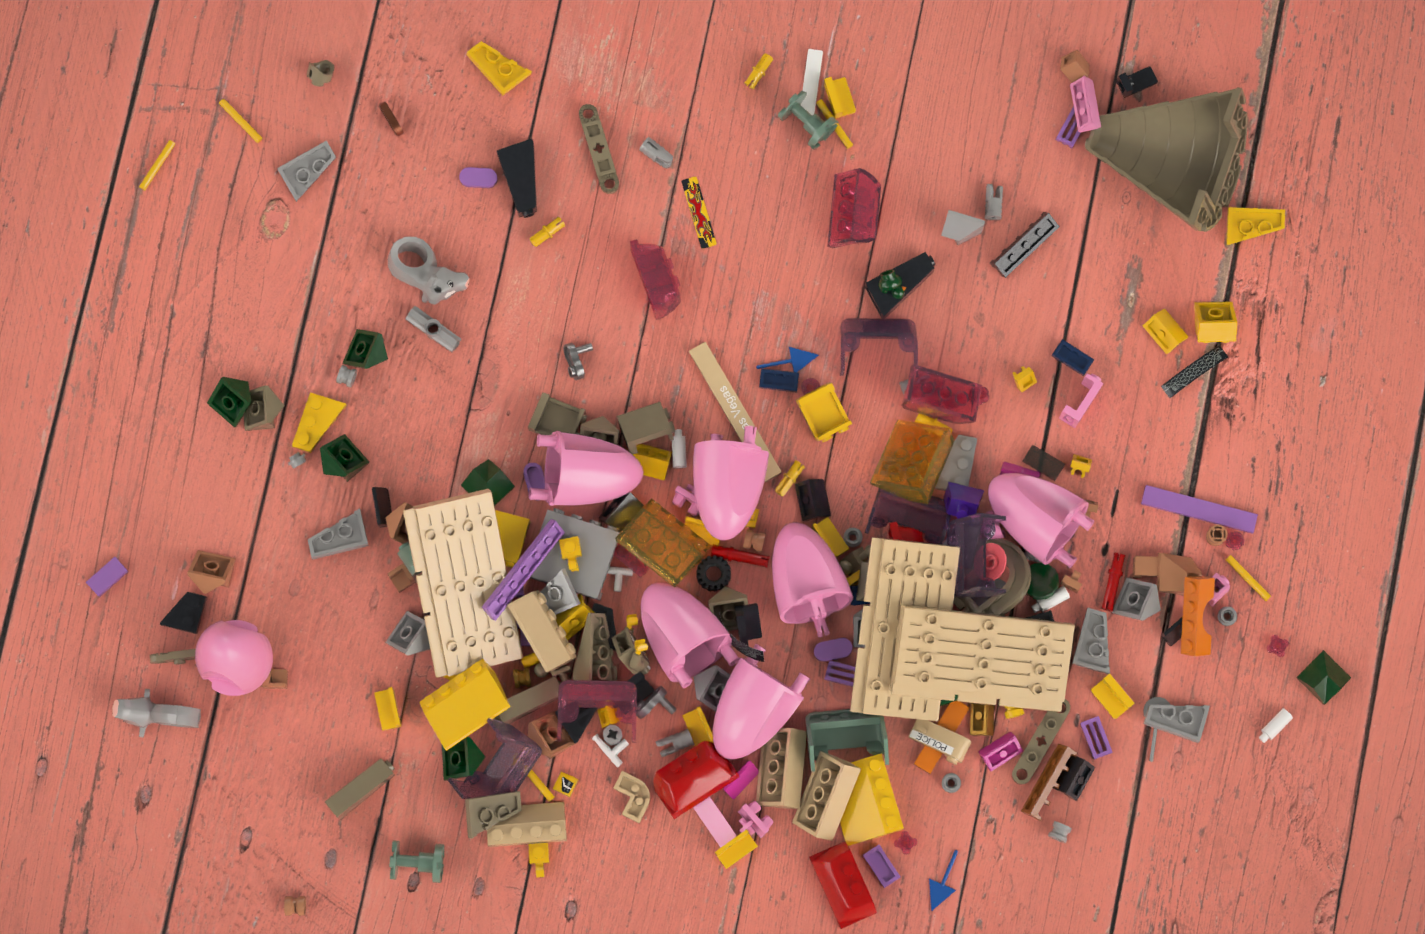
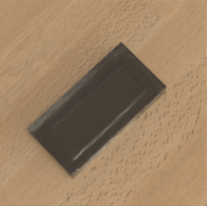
M1034 445L1031 446L1022 461L1056 481L1065 466L1063 462Z

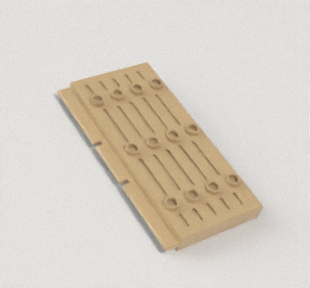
M489 489L416 505L413 508L403 510L415 572L422 571V574L416 575L423 613L430 612V615L424 616L435 676L460 674L482 658L489 666L522 659L523 655L517 623L509 607L505 608L496 621L492 620L481 608L507 575L492 492Z
M872 537L864 602H870V606L863 605L858 643L865 646L864 648H858L850 712L938 721L940 699L892 695L891 679L901 605L952 610L960 547Z
M901 605L891 679V694L954 701L955 695H958L957 701L996 705V699H999V706L1061 712L1062 702L1065 700L1075 625L1065 622Z

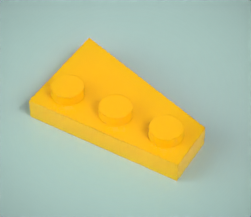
M482 41L466 53L502 96L532 73L531 70L521 67L512 59L509 60L501 55L499 51Z
M1228 207L1226 246L1285 229V209Z
M310 392L292 447L311 453L347 404Z

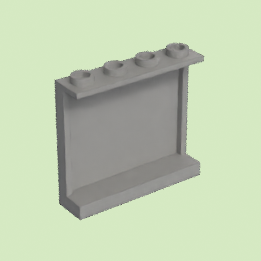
M556 508L553 511L547 510L540 532L550 519H553L565 532L559 540L578 536L582 556L577 557L579 571L571 572L569 570L568 559H562L558 540L530 578L548 584L565 568L577 594L600 601L603 595L601 590L619 537L622 538L623 535L618 532V528L612 526L604 528L600 526L601 523L590 520L588 523L582 521L583 517L572 514L570 517L564 515V511Z

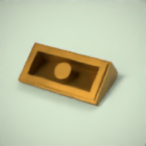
M971 703L970 735L993 736L994 705Z

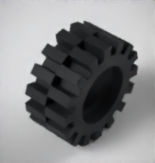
M716 555L702 559L696 571L698 583L703 589H707L710 592L722 590L731 579L730 565L722 557H717ZM713 566L718 567L721 571V577L716 581H711L706 576L708 568Z

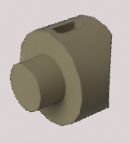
M328 60L317 63L309 62L307 77L312 80L311 83L313 85L321 87L324 83L332 80L334 65Z

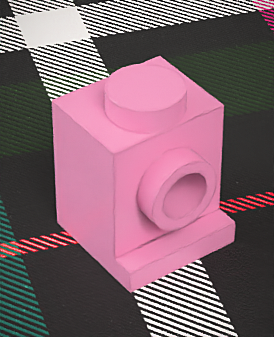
M1218 573L1212 576V578H1215L1214 588L1219 590L1217 593L1214 591V597L1208 602L1212 607L1230 589V583L1223 575L1220 576Z

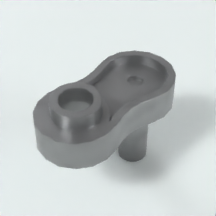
M573 343L563 346L564 355L569 364L568 373L574 380L583 379L585 376L578 354L592 351L593 346L591 343L575 347Z
M660 686L645 701L641 700L635 706V715L639 719L644 718L657 703H660L670 714H673L676 708L664 697L667 691Z

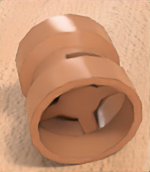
M1219 524L1212 526L1206 533L1207 542L1212 546L1221 545L1227 539L1228 533L1226 528Z
M747 529L743 548L749 549L752 547L756 551L762 552L766 533L760 532L755 534L753 530Z
M285 896V916H291L292 914L305 916L306 897L299 896L298 898H293L292 896Z

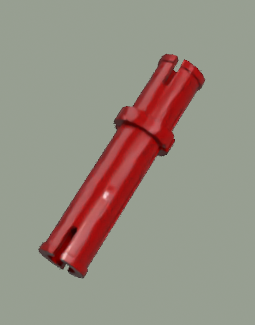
M713 544L711 552L712 557L716 555L717 557L728 559V562L733 560L765 568L768 567L770 557L737 550L732 546L728 548Z
M1116 552L1113 554L1111 569H1108L1109 578L1101 609L1113 612L1120 577L1123 576L1122 568L1126 555L1121 553L1119 557V553Z

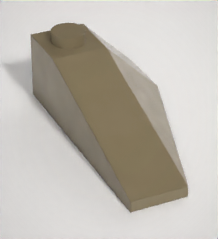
M588 613L573 670V691L615 692L617 690V668L613 666L611 656L614 654L613 649L609 647L608 638L610 635L606 616L603 613Z

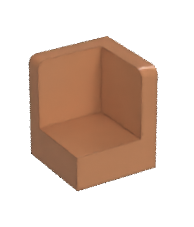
M1078 50L1061 58L1060 69L1071 83L1083 76H1089L1090 65Z
M1135 556L1133 558V578L1158 576V557Z
M404 563L388 573L389 578L399 593L416 583Z
M271 668L262 687L264 689H287L288 671L286 669Z

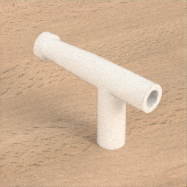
M609 567L607 574L615 575V592H621L623 575L633 576V568Z
M598 734L592 738L617 768L623 763L617 755L629 745L625 739L611 749Z

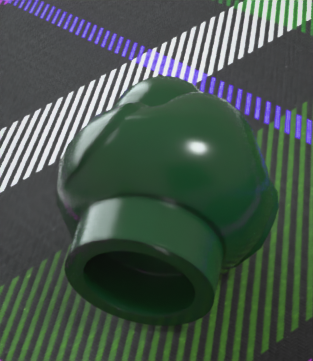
M893 269L880 273L881 279L878 287L881 292L886 294L887 291L892 290L894 298H903L906 287L900 286L902 278L895 274Z

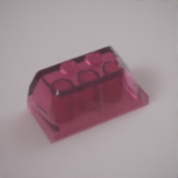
M858 168L834 175L827 247L838 248L850 244H864L876 239L881 184L868 171Z
M637 239L630 241V251L656 320L664 318L673 312L681 302L678 289L680 282L677 275L674 276L671 270L674 269L671 258L667 259L662 246L638 244Z
M914 364L910 368L902 407L906 410L954 424L976 422L982 385Z

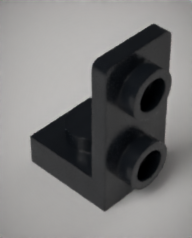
M1149 66L1129 76L1126 73L1119 75L1116 83L1123 97L1126 98L1157 84L1158 80Z

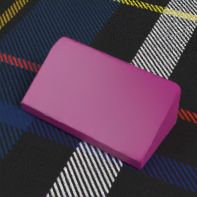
M1003 462L1000 475L1020 473L1038 478L1040 476L1038 471L1008 462Z
M1008 732L978 752L989 770L993 771L1023 752V749L1016 736L1012 732Z
M747 761L737 772L740 776L738 779L723 788V791L732 799H735L758 775L759 770L751 761Z

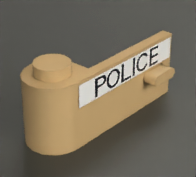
M917 719L908 736L910 739L943 753L947 757L946 760L955 765L957 762L962 763L971 745V741L964 736L928 720Z

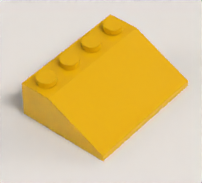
M483 658L419 702L426 718L446 751L510 708V704L495 671Z
M882 753L851 762L861 768L840 821L847 845H854L902 831L904 829Z

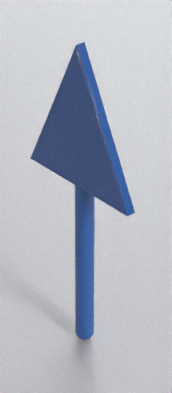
M789 347L791 359L757 365L756 368L761 369L792 363L793 371L798 372L819 355Z
M958 850L954 851L942 882L938 883L929 879L931 911L956 891L945 886Z

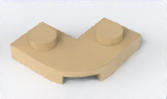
M622 771L613 789L630 797L622 815L640 823L650 803L649 789L643 781Z

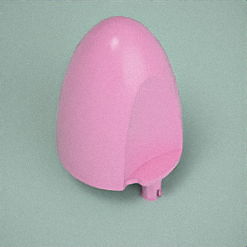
M754 426L744 427L743 442L722 440L723 435L711 434L710 441H702L694 445L693 483L698 511L707 531L719 540L732 539L745 528L755 511L763 489L769 452L761 450V447L755 444L757 427Z
M560 431L553 432L551 435L538 434L537 446L547 447L544 473L545 489L530 487L529 500H546L549 506L585 505L613 500L629 493L640 484L643 478V468L633 454L607 441L577 434L562 433Z
M1006 473L995 477L989 484L988 497L995 515L1008 533L1044 565L1049 564L1053 559H1058L1071 568L1077 558L1065 551L1064 546L1072 538L1079 525L1088 531L1094 524V520L1085 515L1089 505L1088 502L1052 482L1035 476Z
M798 522L789 523L784 526L775 541L772 558L773 586L780 619L789 624L814 622L818 637H823L821 629H823L824 635L827 636L830 632L825 618L833 612L841 611L853 600L849 583L837 558L818 533L807 525Z
M654 583L646 588L641 599L642 623L650 646L670 681L679 682L682 688H686L692 683V677L709 668L722 656H724L729 666H733L739 661L740 658L731 648L732 638L717 617L694 596L668 583Z
M221 620L210 625L201 634L196 645L195 661L200 676L203 680L208 679L212 682L213 690L224 695L240 696L256 690L267 679L273 663V652L268 638L258 633V628L255 625L240 620L226 622Z
M755 644L754 649L763 651L764 654L766 650ZM750 657L740 658L726 683L715 713L713 742L718 754L726 759H738L762 747L782 728L804 699L801 692L808 681H810V678L799 672L792 686L788 687L758 668L757 663L759 661Z

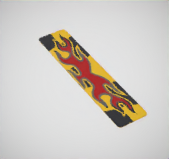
M697 177L684 179L681 182L702 249L715 246L717 243Z

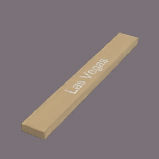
M704 342L691 349L689 353L740 441L743 442L744 427H755L707 343ZM756 430L755 444L761 447V450L769 452L764 481L767 482L782 472Z

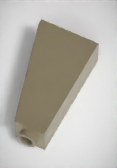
M553 677L508 698L510 708L490 721L494 730L497 731L559 699L564 694L562 683L559 680L557 681L556 677Z
M380 759L331 796L325 803L336 817L342 820L395 776L392 772L395 768L388 760L384 762Z

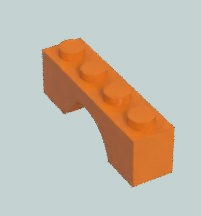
M1206 576L1185 577L1181 654L1195 657L1211 655L1212 636L1204 629L1203 612L1207 603L1214 597L1215 578Z

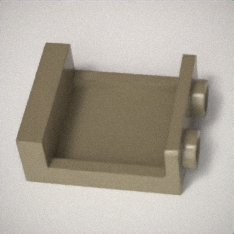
M542 392L528 429L541 435H551L556 431L580 435L578 430L580 425L587 420L586 411L583 408L579 409L551 398L549 394Z
M661 402L617 416L620 430L631 454L638 453L636 445L668 435L670 441L674 440L672 434L675 432L673 422H668V419H670L667 408L663 409Z

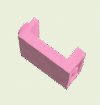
M1088 373L1085 375L1081 384L1090 389L1077 411L1066 405L1059 419L1076 428L1103 385L1098 376L1095 374L1089 375Z

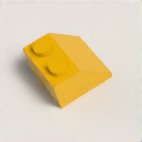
M1194 302L1195 332L1198 342L1228 343L1236 341L1237 318L1233 302Z

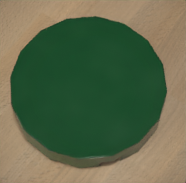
M1043 563L1030 565L1031 582L1026 595L1036 600L1051 597L1057 590V587H1059V576L1055 568Z

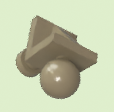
M871 545L865 547V550L861 547L851 552L840 561L839 564L845 575L851 576L860 570L861 562L869 563Z
M541 663L535 666L534 672L536 676L542 678L548 674ZM564 665L559 669L550 671L553 677L560 678L563 691L573 688V683L569 681L566 674L571 672L570 666Z

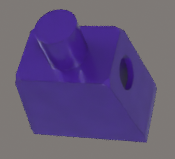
M948 481L943 498L946 513L956 516L959 520H973L979 508L984 490Z

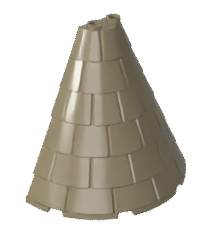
M1237 87L1236 89L1220 93L1213 92L1170 103L1167 101L1146 107L1142 106L1100 115L1101 127L1091 130L1089 138L1085 141V149L1102 162L1107 163L1121 176L1126 177L1140 190L1146 192L1159 204L1165 206L1194 230L1207 232L1222 218V207H1228L1239 179L1242 167L1239 165V154L1245 152L1247 137V112L1243 111L1242 104L1245 105L1246 103L1242 88Z

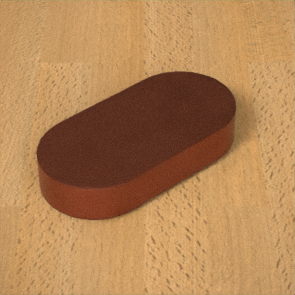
M385 101L379 104L383 115L396 136L404 134L388 104Z

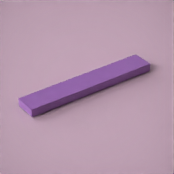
M1148 485L1145 486L1141 505L1219 524L1251 534L1254 533L1258 514Z
M550 519L481 607L492 620H497L565 533L555 520Z

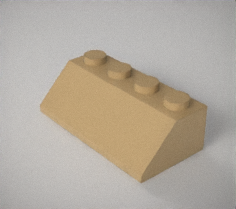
M537 590L511 602L507 606L544 670L550 672L559 669L577 658V656L575 655L576 650L565 637V630L556 622L555 613L548 608L545 596Z
M781 728L761 747L756 802L760 806L800 809L807 731Z
M820 751L815 763V771L811 773L800 801V809H797L792 823L817 838L833 841L861 768L846 760Z
M564 802L521 805L522 811L504 821L496 823L487 830L489 847L567 841Z

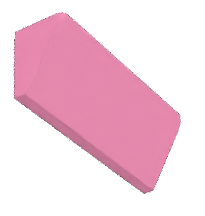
M1083 76L1070 84L1077 128L1080 133L1101 127L1093 80Z
M711 797L693 807L720 848L737 836Z

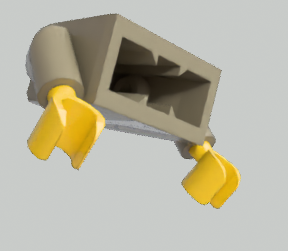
M629 614L626 616L627 626L623 631L612 637V641L618 658L632 674L641 672L644 675L651 669L645 650H648V645L645 643V639L637 640L633 635L634 628L632 626L638 625L637 614Z

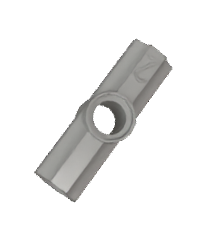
M416 306L410 310L405 318L430 339L435 340L450 352H453L461 341L460 337ZM433 325L439 327L438 331L435 333H430L428 331L429 328Z

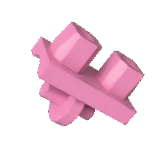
M688 484L686 488L692 493L677 486L672 503L681 508L687 500L692 503L687 512L697 517L699 511L694 486Z
M756 801L748 805L745 804L738 811L742 816L739 822L743 825L739 831L742 833L747 829L750 835L756 832L762 838L769 831L773 820L768 815L761 820L757 817L756 814L761 810V806Z

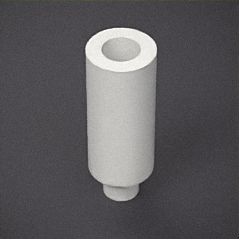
M676 429L673 436L674 440H672L673 468H686L685 436H682L681 429Z
M1062 586L1051 597L1036 600L1037 603L1031 607L1034 613L1040 610L1044 612L1069 599L1070 596L1066 588Z
M1283 708L1261 730L1263 734L1259 739L1263 743L1268 739L1272 740L1293 719L1292 715Z

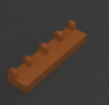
M1057 745L1021 812L1041 821L1042 817L1038 813L1043 804L1050 805L1051 802L1047 800L1049 793L1053 787L1059 788L1060 785L1056 781L1062 770L1068 772L1069 768L1065 765L1070 755L1076 757L1077 752L1068 746Z

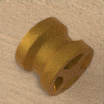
M529 667L520 671L513 669L515 688L517 689L521 686L531 687Z

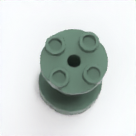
M802 90L798 95L795 93L789 99V106L787 108L784 107L777 116L781 121H784L793 113L804 123L803 128L812 135L808 146L815 150L820 146L818 142L826 141L839 122L834 117H830L824 122L817 114L811 115L800 104L805 99L807 92Z
M393 840V856H390L389 864L391 868L390 879L396 880L399 866L418 868V872L432 873L433 883H441L444 868V844H436L434 853L419 852V856L400 855V841Z

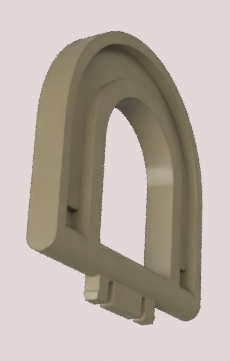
M1004 539L978 540L975 555L980 547L987 543L998 544L1004 549L1006 566L1009 568L1008 581L998 592L981 606H978L957 584L974 569L973 558L971 569L958 567L953 604L960 611L963 610L964 612L1004 616L1020 603L1026 595L1031 582V569L1025 554L1012 542Z

